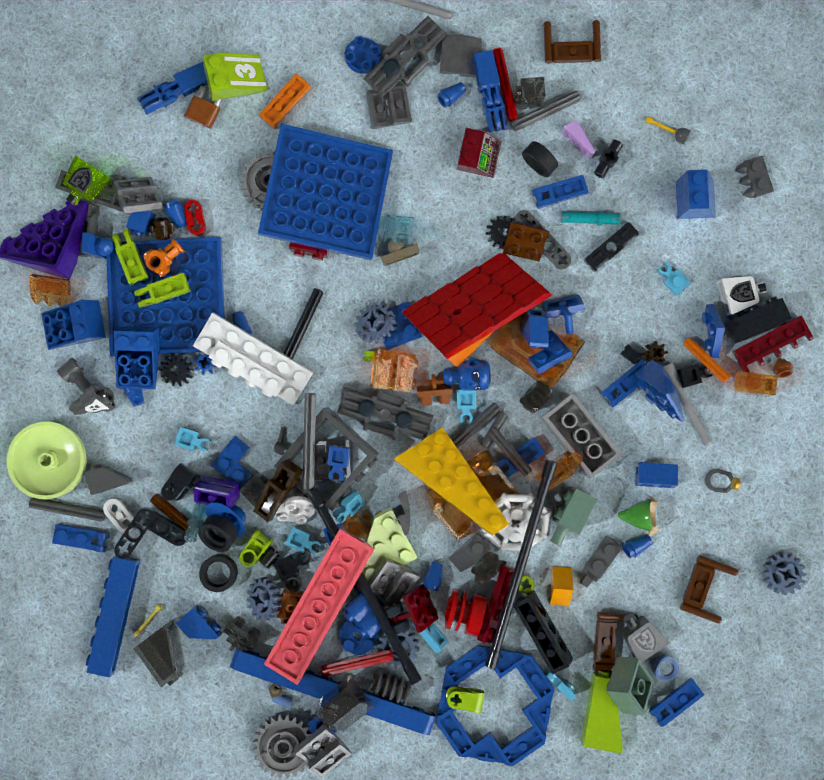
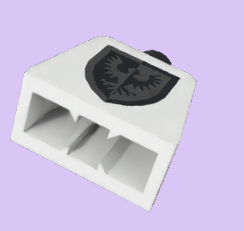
M752 276L724 278L717 281L726 316L759 303L758 295L767 292L765 283L755 284Z

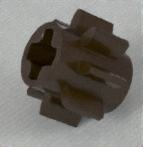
M166 217L155 218L153 220L154 223H151V226H149L151 235H155L157 240L171 238L170 234H173L175 231L174 223H169Z
M654 341L652 347L649 344L645 345L648 350L642 353V355L647 356L646 363L651 360L657 363L658 360L664 362L665 358L663 356L668 353V351H664L663 347L665 344L657 345V341ZM656 349H657V350H658V352H657V355H658V356L654 357V356H653V354H654V351H653V350H656Z

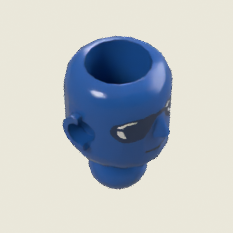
M471 358L465 360L458 369L447 367L443 371L444 384L452 385L453 383H459V387L463 391L486 390L489 388L491 381L490 365L486 360Z

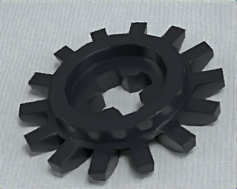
M505 215L503 220L499 216L496 217L497 222L490 220L493 226L487 225L486 227L491 229L490 232H486V235H491L488 242L493 240L492 246L495 247L496 244H499V249H502V245H505L510 222L513 221V218L506 221ZM499 228L507 229L506 237L504 235H502L501 237L498 235L500 232L498 230Z
M174 353L171 354V359L165 356L164 358L167 362L161 361L160 364L164 368H159V371L165 372V374L161 375V378H168L165 383L167 384L171 380L173 387L175 382H178L180 387L182 386L181 381L188 384L189 382L186 378L192 379L193 376L189 372H194V369H189L192 362H185L188 357L186 356L184 359H181L180 353L177 358H175ZM175 365L182 369V372H179L178 375H175V372H171Z

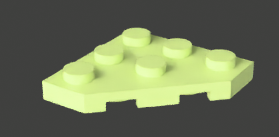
M392 508L374 516L370 532L365 541L375 547L362 571L367 582L384 557L390 558L402 565L418 558L407 536L404 535Z

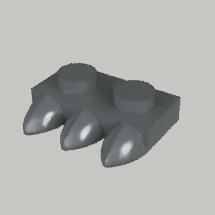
M763 156L746 160L736 168V172L747 174L739 183L751 186L744 192L743 196L756 198L774 192Z

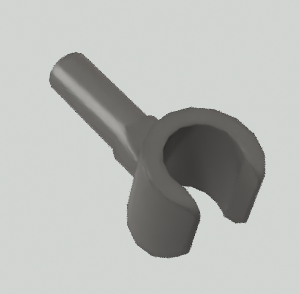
M281 427L278 441L274 445V451L279 455H283V451L287 447L282 444L286 429L284 427Z

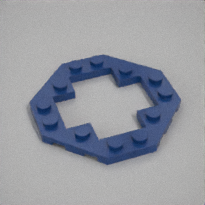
M476 645L446 666L436 724L459 757H471L481 761L498 762L514 766L545 744L554 687L531 654L501 649L497 667L494 669L499 678L517 668L537 697V699L522 708L523 713L532 726L503 747H500L491 732L473 742L453 713L456 709L448 705L446 691L452 686L459 687V683L485 666L491 647ZM455 694V697L452 698L453 701L456 700L458 694Z

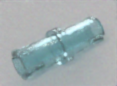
M194 503L191 517L187 521L186 535L184 536V539L188 542H192V539L193 542L197 541L198 529L203 524L202 518L206 507L205 504L199 503L198 505V503Z

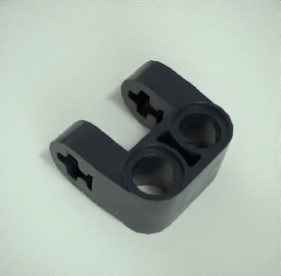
M180 463L161 489L163 498L173 501L182 500L194 486L193 482L196 478L200 477V474L186 464Z

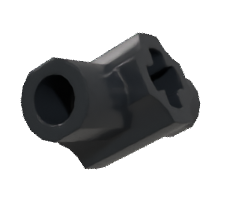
M613 139L608 149L604 150L599 157L600 163L594 171L597 177L604 179L608 170L617 162L619 158L617 155L623 146L620 141ZM607 156L611 157L609 162L606 161Z

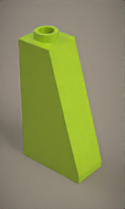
M593 672L581 743L583 747L622 754L619 710L607 693V684L611 678L610 672Z

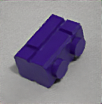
M202 476L193 488L195 503L207 505L211 502H218L232 509L240 498L239 483Z

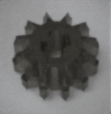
M537 381L525 391L520 398V403L527 411L535 413L547 403L552 396V391L545 383Z

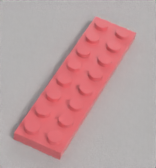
M343 528L339 529L264 665L296 685L299 684L375 547Z

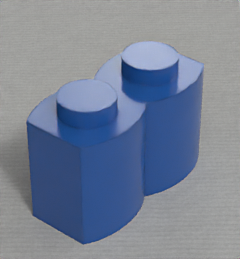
M359 592L342 608L344 617L350 623L353 621L356 624V631L363 638L365 636L371 638L381 628L362 592Z

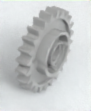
M272 150L269 155H266L265 151H263L262 157L256 154V160L249 158L251 164H244L247 170L241 171L242 175L245 176L240 178V181L244 183L240 188L246 190L243 196L248 197L247 201L249 204L254 202V208L260 205L261 211H263L268 187L266 182L270 178L274 159Z
M280 713L278 719L272 715L271 722L266 719L264 721L265 726H259L260 732L255 733L254 736L257 739L252 744L257 746L253 749V753H258L255 760H261L259 767H266L264 773L271 770V777L278 773L279 779H281L282 774H285L286 778L289 779L290 773L296 777L297 770L303 772L304 766L308 767V763L297 756L294 751L297 745L312 734L311 731H307L309 725H303L304 719L297 721V715L291 719L290 713L284 718L282 713ZM285 742L289 748L282 749L279 743Z

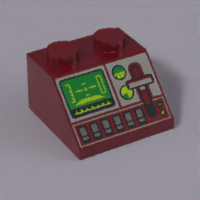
M466 128L457 170L494 178L502 141L484 131Z

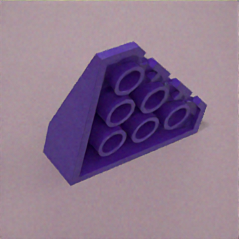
M76 199L72 204L66 201V207L59 211L53 209L42 216L44 220L37 225L32 222L20 229L21 234L15 239H12L11 236L5 238L0 246V259L53 276L70 279L78 261L88 202Z

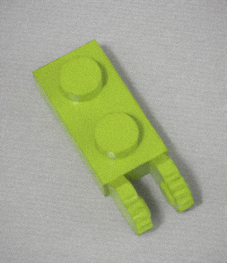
M125 229L123 234L127 244L122 245L117 233L113 234L112 238L127 281L132 285L149 277L136 244L133 242L129 230Z
M181 273L148 284L147 287L134 291L135 296L150 294L151 298L138 302V306L141 308L191 292L185 273Z

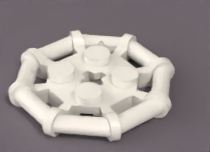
M502 493V496L494 502L498 508L505 504L500 511L508 521L509 526L498 532L502 535L501 540L495 535H490L483 528L480 531L482 537H486L500 552L504 550L520 551L532 512L529 505L534 506L536 499L534 494ZM510 502H523V503H519V505H514V503H510ZM543 507L540 517L541 527H537L532 547L543 538L549 536L548 527L549 517L551 516L549 508ZM513 519L515 521L520 520L518 524H512ZM508 540L512 542L521 541V543H508Z

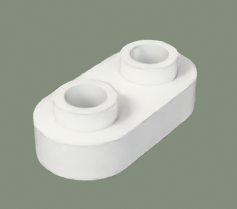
M110 499L104 504L103 510L105 515L120 532L124 533L128 527L124 523L125 520L129 519L131 523L135 517L134 514L120 499ZM114 504L118 506L116 512L112 510Z

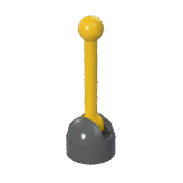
M650 116L645 120L647 124L652 123L675 134L676 141L683 145L691 131L687 128L674 130L653 120Z

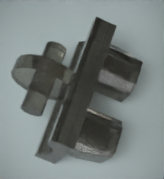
M487 552L484 554L483 559L471 569V572L475 574L474 581L484 586L487 581L498 574L502 565L506 566L507 562L499 560L498 554Z
M239 616L232 622L229 621L223 631L228 635L226 641L232 644L229 650L232 652L236 647L242 651L246 647L252 651L258 642L257 639L260 631L255 627H251L248 633L243 631L241 628L244 626L245 621Z

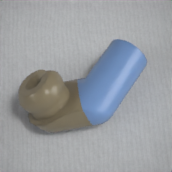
M273 683L269 688L272 701L290 708L293 699L284 696L281 686Z

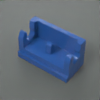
M639 462L638 467H636L635 486L675 488L678 486V465Z

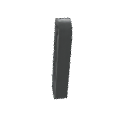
M521 210L515 216L517 223H520V215L523 217L526 215L528 216L527 222L529 224L532 221L535 223L533 227L544 228L527 210ZM548 233L546 242L554 244V251L547 252L543 249L542 253L556 268L566 269L571 264V256ZM559 249L561 252L558 255L561 258L564 256L567 258L565 261L566 265L563 263L560 265L558 263L559 258L557 256L552 258L551 255L555 254Z

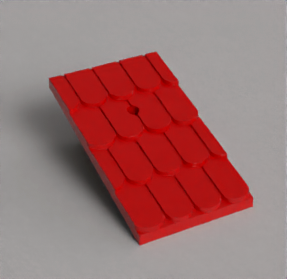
M499 253L479 267H474L452 283H447L428 297L424 296L402 311V313L458 368L495 330L548 299L552 294L505 253Z

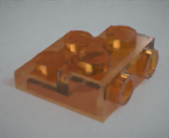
M375 349L370 387L411 393V389H414L416 385V380L413 378L414 371L418 368L416 355Z

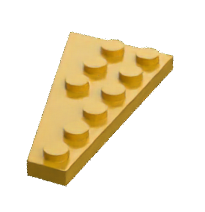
M443 427L394 458V461L402 465L412 475H415L425 485L454 505L460 512L467 515L490 535L494 536L509 526L508 521Z

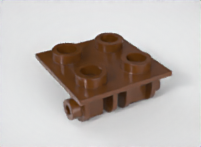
M517 221L514 223L510 222L503 253L540 262L549 231L545 230V228L533 227L534 225L520 224Z

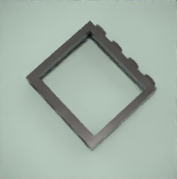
M326 407L316 416L315 434L329 420L367 455L327 502L325 501L328 511L331 510L333 512L340 504L338 500L342 496L346 497L352 491V484L355 481L358 483L365 476V473H363L365 469L373 467L379 453L329 407ZM304 431L274 465L276 468L284 460L290 459L293 461L300 453L304 445ZM299 478L295 486L308 497L307 492L311 490H303V480Z

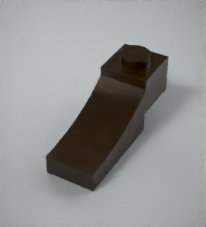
M290 459L280 462L273 478L267 481L253 512L267 522L272 521L285 497L297 484L303 469Z

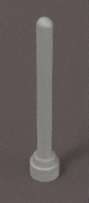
M384 0L442 18H452L450 11L413 0Z
M673 362L665 364L666 366L663 368L678 391L680 402L705 446L711 445L709 436L675 376L676 368Z

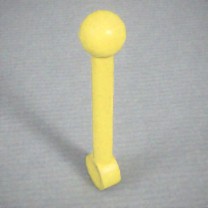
M161 604L155 606V610L133 634L135 637L141 633L156 613L163 609Z

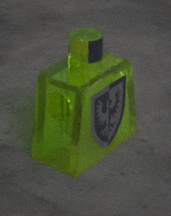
M75 155L63 181V184L71 189L66 200L75 206L82 197L91 202L112 179Z

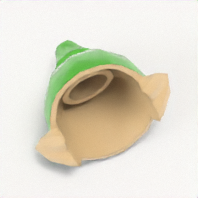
M648 495V500L636 503L628 509L619 512L618 517L634 527L649 531L648 535L652 536L660 529L656 526V505L659 503L655 498Z

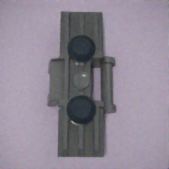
M345 387L337 413L364 421V431L377 432L392 437V440H396L398 432L421 440L427 438L433 419L432 414L403 405L405 398L384 394L385 392L380 390L377 397ZM371 416L396 423L395 430L370 423Z

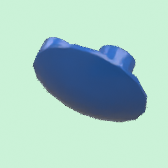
M363 36L355 37L347 45L344 52L347 66L360 74L369 73L382 59L380 46L373 40Z

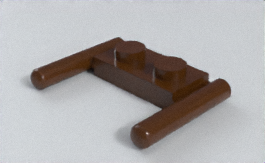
M594 20L592 22L593 42L571 41L552 43L551 22H544L545 63L600 62V21Z
M698 555L682 599L683 602L680 605V610L719 624L722 621L721 616L701 609L713 580L715 569L733 576H737L739 571L734 567Z
M597 612L598 621H596L593 670L612 671L615 665L613 662L615 661L618 624L616 621H624V617L630 613Z

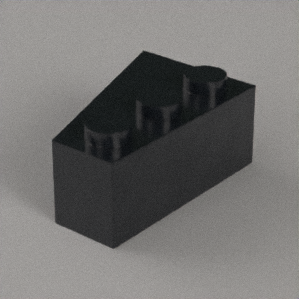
M772 297L766 300V304L761 307L757 304L748 308V313L741 316L739 313L728 317L729 321L726 324L735 343L791 320L792 317L783 298Z

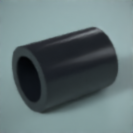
M627 344L620 355L632 364H635L642 356V353Z
M269 547L259 559V562L268 569L280 556L277 551L274 552L275 549Z

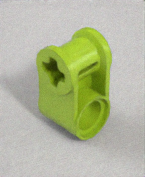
M260 529L255 531L240 554V562L246 567L257 563L274 540L263 535ZM247 552L253 553V562H248L245 559Z
M452 686L446 691V699L448 705L453 709L481 713L485 692L477 688ZM455 694H458L456 700L453 701L452 698L455 697Z

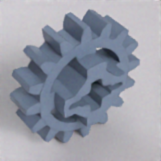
M373 303L371 308L368 305L366 306V311L360 310L362 315L356 316L358 322L354 323L357 328L355 331L363 341L366 340L370 344L373 340L377 344L378 339L385 341L384 337L386 335L388 337L391 336L389 331L395 330L393 324H396V320L394 319V313L388 306L385 307L382 303L377 306Z
M781 552L780 556L774 553V559L767 558L769 564H763L766 571L761 572V574L766 575L763 582L769 583L767 588L774 589V592L777 594L781 592L783 595H787L788 592L795 594L794 588L801 590L799 584L805 583L802 576L807 575V573L802 572L805 565L799 564L801 559L794 558V555L790 553L787 555L785 552ZM779 571H785L790 577L782 575Z
M262 577L254 579V584L249 585L251 590L247 591L249 594L247 601L250 602L248 608H252V615H256L257 620L265 621L275 618V614H279L278 607H282V604L279 603L282 596L278 594L281 589L276 588L277 582H272V578Z
M408 629L397 634L400 635L398 638L411 662V658L417 659L415 652H419V647L416 646L419 644V640L414 639L415 632L410 634ZM380 634L379 639L381 641L377 643V647L380 648L378 652L386 650L385 644L388 641L386 635ZM389 642L390 647L387 650L392 651L393 661L387 662V666L389 667L391 664H394V668L397 669L401 662ZM411 644V650L408 653L406 648Z

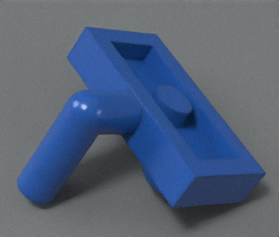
M577 294L542 302L543 311L548 318H557L563 315L566 334H572L574 332L572 314L585 310L580 295Z

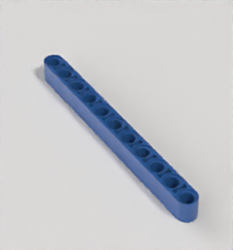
M236 647L230 667L236 671L424 735H430L436 718V714L433 712L430 714L424 712V709L415 706L413 708L404 706V702L400 701L397 703V700L392 701L387 699L388 697L386 696L382 697L380 694H371L366 689L360 687L357 689L351 687V684L342 681H333V678L327 676H318L310 670H306L301 681L296 685L264 665L267 658L260 656V653L251 650L245 651L242 650V647Z

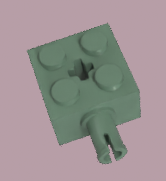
M571 486L569 490L565 489L561 496V499H563L561 506H556L552 514L554 516L553 521L558 526L550 541L560 547L568 531H573L577 534L581 533L597 501L596 498Z
M617 657L612 668L610 681L607 684V693L623 714L644 716L650 708L648 700L654 680L639 658Z

